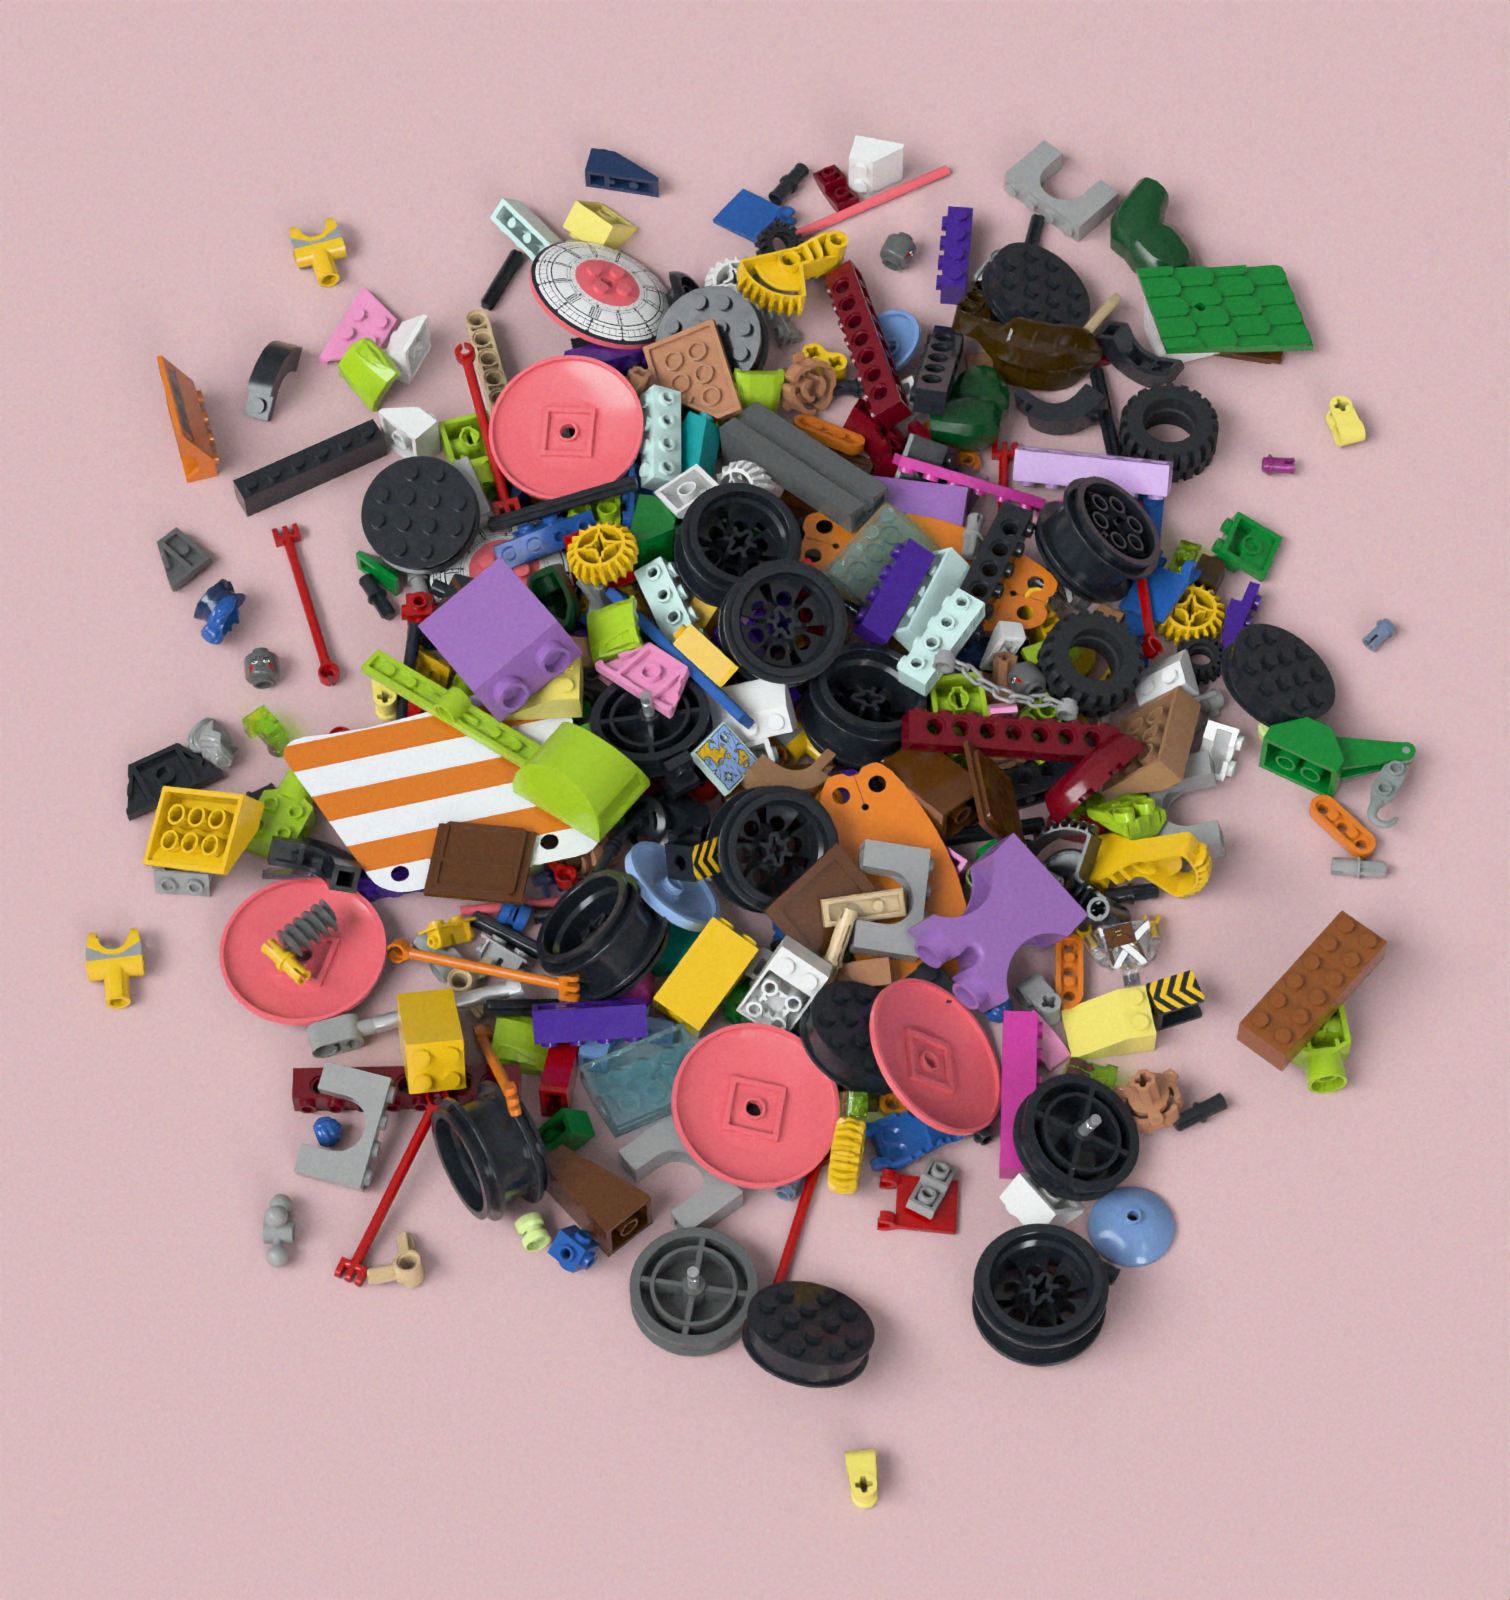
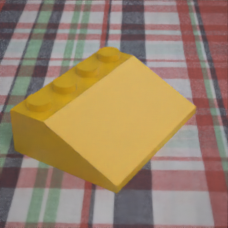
M163 786L142 864L145 866L227 876L258 831L265 804L244 794Z

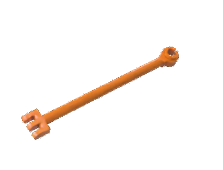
M395 939L386 949L389 950L387 952L388 958L394 963H402L404 960L409 961L410 959L556 989L559 990V1000L573 1003L580 1001V994L577 993L580 991V984L577 983L580 980L579 973L554 978L414 949L405 939Z
M484 1023L473 1025L472 1028L473 1032H475L474 1037L477 1047H481L505 1096L510 1115H521L522 1111L519 1105L516 1085L514 1081L510 1082L490 1042L493 1040L490 1024L484 1025Z

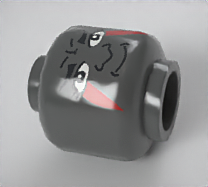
M900 232L899 234L893 233L887 237L880 251V257L885 267L893 271L909 267L917 250L910 235Z
M255 648L252 651L253 653L245 657V678L254 688H270L274 686V683L280 677L279 658L275 653L268 651L267 648Z
M1030 661L1015 664L1007 677L1008 686L1016 694L1028 696L1030 694L1044 693L1047 686L1044 674L1035 663Z

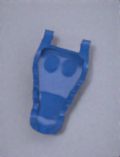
M907 1110L902 1113L894 1112L874 1122L865 1123V1138L871 1137L878 1156L870 1160V1166L873 1171H882L883 1169L897 1170L906 1167L924 1155L948 1143L957 1142L966 1137L940 1132L925 1124Z

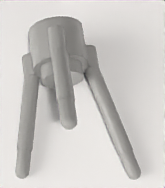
M1216 688L1193 697L1201 704L1200 712L1209 714L1196 726L1194 736L1207 725L1208 720L1220 716L1219 709L1225 703L1221 692Z

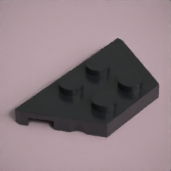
M175 743L129 764V784L127 785L128 807L126 808L128 820L131 821L157 809L163 786L199 790L223 779V771L218 767L215 769L205 763L204 758L190 753L186 747L179 743Z

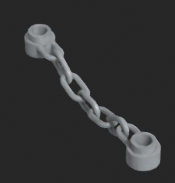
M942 649L935 654L932 667L936 671L952 673L954 669L959 670L973 685L980 686L992 693L993 697L1008 704L1014 702L1028 704L1031 708L1050 706L1056 709V717L1063 721L1077 719L1079 707L1074 699L1063 698L1060 701L1046 693L1030 694L1028 696L1016 694L1010 689L995 685L985 679L973 665L956 660L952 651ZM970 669L978 676L976 681L967 673ZM983 682L986 683L987 685L991 686L992 689L989 688L988 686L984 685ZM1001 690L1006 693H1009L1010 695L1008 697L1009 699H1006L997 694ZM1045 697L1042 704H1032L1035 701L1034 698Z

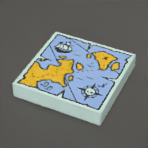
M724 721L690 753L694 763L724 796L728 795L743 780L748 768L757 760L755 755Z

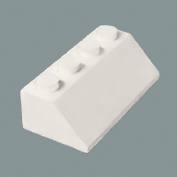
M757 679L721 687L729 697L754 719L755 723L749 730L735 720L713 697L704 691L709 702L713 730L724 721L742 742L793 732L798 725L788 685Z

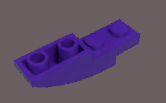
M1250 581L1242 601L1231 598L1223 628V651L1230 643L1234 642L1237 634L1243 628L1252 625L1254 618L1251 616L1252 611H1258L1262 596L1258 595L1260 584Z

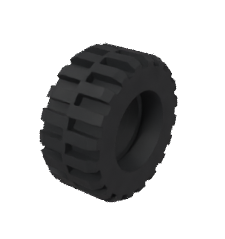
M1166 383V386L1155 384L1151 386V389L1144 388L1138 391L1137 396L1133 395L1122 410L1118 435L1122 456L1172 461V483H1178L1179 479L1189 480L1193 478V474L1199 475L1213 459L1219 430L1218 415L1213 407L1211 408L1212 404L1207 398L1202 399L1201 393L1196 390H1188V386L1181 385L1177 387L1174 386V383ZM1169 424L1182 428L1190 436L1177 442H1165L1154 438L1147 430L1157 425Z
M1080 610L1077 615L1072 612L1066 615L1063 620L1060 619L1041 644L1042 646L1036 657L1038 660L1036 665L1044 674L1047 682L1046 689L1048 694L1060 701L1063 698L1074 699L1079 707L1077 716L1079 713H1084L1085 718H1093L1096 713L1099 717L1108 715L1110 711L1115 712L1139 684L1142 678L1141 673L1144 670V661L1141 660L1144 654L1142 647H1137L1136 645L1139 641L1136 635L1129 633V627L1125 623L1121 625L1117 622V617L1111 614L1109 617L1104 616V612L1097 610L1093 614H1090L1089 610ZM1084 647L1099 653L1106 660L1110 668L1111 678L1107 680H1092L1080 674L1070 660L1069 649Z

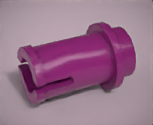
M1268 454L1267 457L1262 458V472H1266L1267 475H1271V473L1294 474L1295 464L1293 463H1295V458L1272 457L1271 454Z

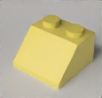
M576 201L563 225L565 229L570 231L569 235L575 240L599 243L614 249L620 247L638 229V227L602 202Z

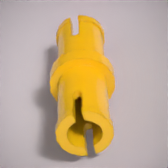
M274 938L268 939L267 942L271 945V948L264 943L261 947V952L266 954L276 964V968L280 972H285L297 985L305 984V981L299 974L308 981L311 972L296 960L294 953L286 951Z

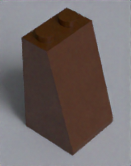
M901 747L898 752L892 756H886L880 762V764L889 768L905 784L906 788L928 815L943 843L978 819L969 772L944 753L902 750ZM878 776V780L886 787L885 779Z
M562 1144L555 1150L550 1149L546 1152L551 1169V1185L546 1191L583 1230L588 1231L592 1235L593 1239L600 1244L599 1248L608 1257L653 1223L651 1197L647 1193Z

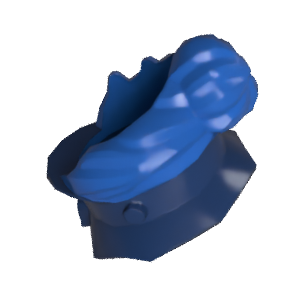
M221 579L206 591L197 603L193 616L196 619L207 622L201 630V636L205 641L216 645L223 642L224 636L228 631H232L234 623H240L238 608L246 598V595L243 593H235L231 582L226 579Z

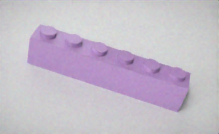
M1019 446L1015 449L1013 480L1020 481V485L1035 486V483H1043L1046 488L1060 489L1061 486H1067L1075 479L1096 476L1116 483L1132 497H1137L1138 494H1146L1148 499L1163 500V496L1167 497L1171 493L1172 461Z

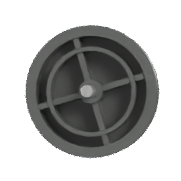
M687 1227L670 1231L652 1241L635 1261L629 1283L632 1313L641 1332L653 1344L667 1352L690 1357L706 1356L720 1352L733 1345L742 1337V1328L747 1319L749 1303L758 1292V1278L755 1266L746 1250L738 1242L719 1231L701 1227Z

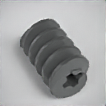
M320 899L319 905L313 904L310 907V912L304 911L301 914V918L295 917L293 925L287 923L284 926V931L278 930L276 935L287 951L295 952L302 957L304 955L302 946L311 950L310 940L320 944V933L328 938L330 936L329 926L335 931L339 928L332 908L326 901Z

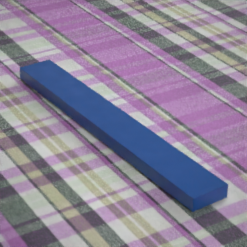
M610 587L605 593L613 603L627 599L615 588ZM636 609L639 616L638 626L663 651L688 666L690 676L735 720L749 730L755 723L754 719L676 648L673 642L642 612Z

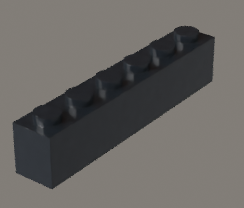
M371 419L233 480L236 499L247 517L386 456L385 437L374 419Z

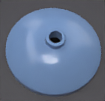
M895 309L882 312L877 316L897 371H899L915 355L921 341V328L912 314L904 310Z
M1139 1187L1117 1188L1099 1198L1092 1207L1088 1220V1233L1094 1248L1108 1261L1123 1267H1142L1160 1259L1170 1248L1175 1231L1174 1218L1167 1204L1153 1192ZM1128 1216H1136L1137 1220L1131 1221L1128 1219Z

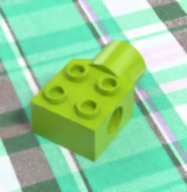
M486 410L487 417L490 422V416L488 410ZM476 413L438 422L440 443L446 461L450 464L468 456L475 468L488 501L496 498L498 493Z
M967 672L976 681L978 676L974 672ZM962 673L942 675L929 692L931 700L930 712L937 713L939 710H951L953 714L961 715L966 712H977L979 716L989 717L985 689L973 685ZM933 727V733L937 734L936 729ZM953 727L954 732L958 736H963L961 729ZM980 729L982 736L986 735V730ZM946 753L950 759L962 768H968L965 755Z
M289 769L278 789L264 790L258 801L265 805L259 828L244 851L267 858L272 836L297 839L298 836L310 838L316 826L315 813L312 806L314 800L292 769Z
M1344 1004L1341 1005L1292 1060V1064L1304 1068L1308 1089L1313 1093L1326 1094L1335 1092L1347 1084L1343 1061L1349 1056L1351 1037Z

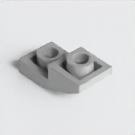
M932 1157L908 1199L906 1207L932 1219L957 1169Z

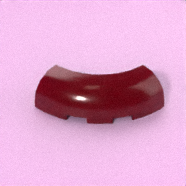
M859 398L843 428L858 433L865 438L864 451L873 463V476L894 478L898 469V465L892 463L894 454L903 455L906 439L897 426L886 429L880 422L876 423L869 412L872 409L871 405L864 399Z
M1113 734L1102 741L1047 790L1045 804L1054 821L1059 823L1145 747L1134 737L1126 734Z

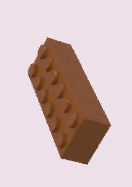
M1341 911L1239 1023L1237 1040L1282 1072L1383 960L1387 941L1344 911Z

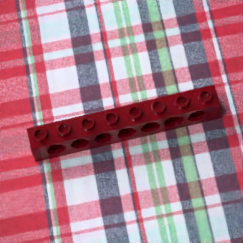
M848 260L825 274L828 284L825 286V289L834 301L831 304L834 312L840 317V320L837 322L842 332L846 334L844 342L853 354L850 356V359L859 371L856 376L860 384L865 388V391H863L864 398L872 407L869 410L870 415L876 423L880 422L886 429H889L913 415L863 275L852 261Z
M912 708L902 717V750L965 755L963 742L968 740L989 757L1078 763L1107 737L1119 734V727L1110 726L1106 722L1088 725L1080 720H1072L1068 723L1058 722L1055 718H1045L1042 721L1032 720L1029 716H1019L1012 719L1006 718L1003 714H992L987 717L979 716L977 712H966L963 715L953 714L951 710H939L937 713L927 712L925 708ZM927 725L933 726L937 734L930 733ZM953 727L961 729L963 736H958L954 732ZM980 729L986 730L989 734V738L983 737L980 733ZM1006 731L1012 732L1015 740L1009 739ZM1032 733L1038 734L1041 742H1037L1033 738ZM1059 735L1066 738L1067 745L1059 740ZM1085 737L1092 740L1093 747L1085 742Z
M502 1064L510 1082L514 1081L517 1095L521 1099L520 1064ZM465 1065L466 1087L470 1089L467 1091H458V1089L447 1090L450 1098L463 1105L477 1099V1087L481 1082L486 1080L492 1081L495 1084L498 1082L489 1065ZM404 1066L351 1067L392 1078L393 1086L397 1087L393 1104L388 1103L386 1111L397 1112L400 1109L426 1111L428 1104L426 1101L427 1093L409 1094V1092H402L403 1089L408 1088ZM324 1067L293 1068L292 1101L295 1111L302 1113H313L315 1111L340 1113L344 1110L364 1112L354 1102L317 1093ZM442 1095L434 1100L435 1104H440L444 1099Z

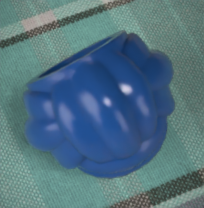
M1008 998L1007 1001L984 1012L990 1022L1002 1023L1004 1010L1014 1011L1013 1003Z
M327 1116L321 1117L313 1125L320 1146L333 1147L338 1144L342 1136V1126L336 1119Z

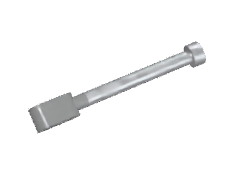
M505 979L506 981L455 994L457 1011L482 1005L486 1000H501L508 997L511 999H525L522 983ZM398 1011L359 1020L358 1015L350 1013L309 1025L307 1033L312 1055L316 1058H326L360 1048L365 1042V1036L398 1028Z

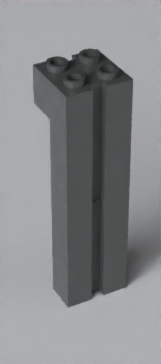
M758 401L745 408L740 414L739 419L733 417L719 427L724 466H729L730 462L741 460L757 463L759 467L766 469V474L772 477V481L851 534L890 506L889 492L886 485Z

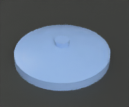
M642 841L635 844L625 857L627 874L633 875L638 880L641 889L640 896L662 917H666L668 921L683 929L694 932H702L712 917L718 920L720 904L713 888L706 879L697 882L668 879L665 846L655 842Z

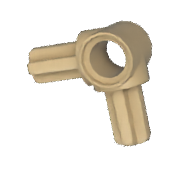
M484 957L483 959L478 961L494 965L493 961L488 957ZM453 969L448 974L446 989L453 988L454 995L477 989V982L487 975ZM460 981L463 982L466 986L463 988H457L452 983ZM484 1004L468 1008L477 1020L486 1016V1013L483 1011Z
M401 1231V1234L396 1236L398 1254L393 1259L394 1264L367 1270V1278L370 1285L397 1280V1283L402 1284L404 1287L414 1288L423 1282L425 1274L421 1254L415 1250L414 1238L411 1232Z

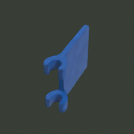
M742 189L713 219V223L755 244L759 241L756 238L761 234L760 232L774 224L778 219L780 222H783V225L789 223V228L794 226L797 219L792 217L796 213L792 207H780Z
M1160 550L1155 571L1147 577L1153 621L1160 624L1165 623L1189 584L1198 580L1202 573L1201 570L1196 568L1197 562L1189 559L1183 564L1181 574L1164 569L1163 567L1167 559L1161 556L1162 550ZM1135 581L1126 597L1120 603L1119 608L1142 617L1137 581Z

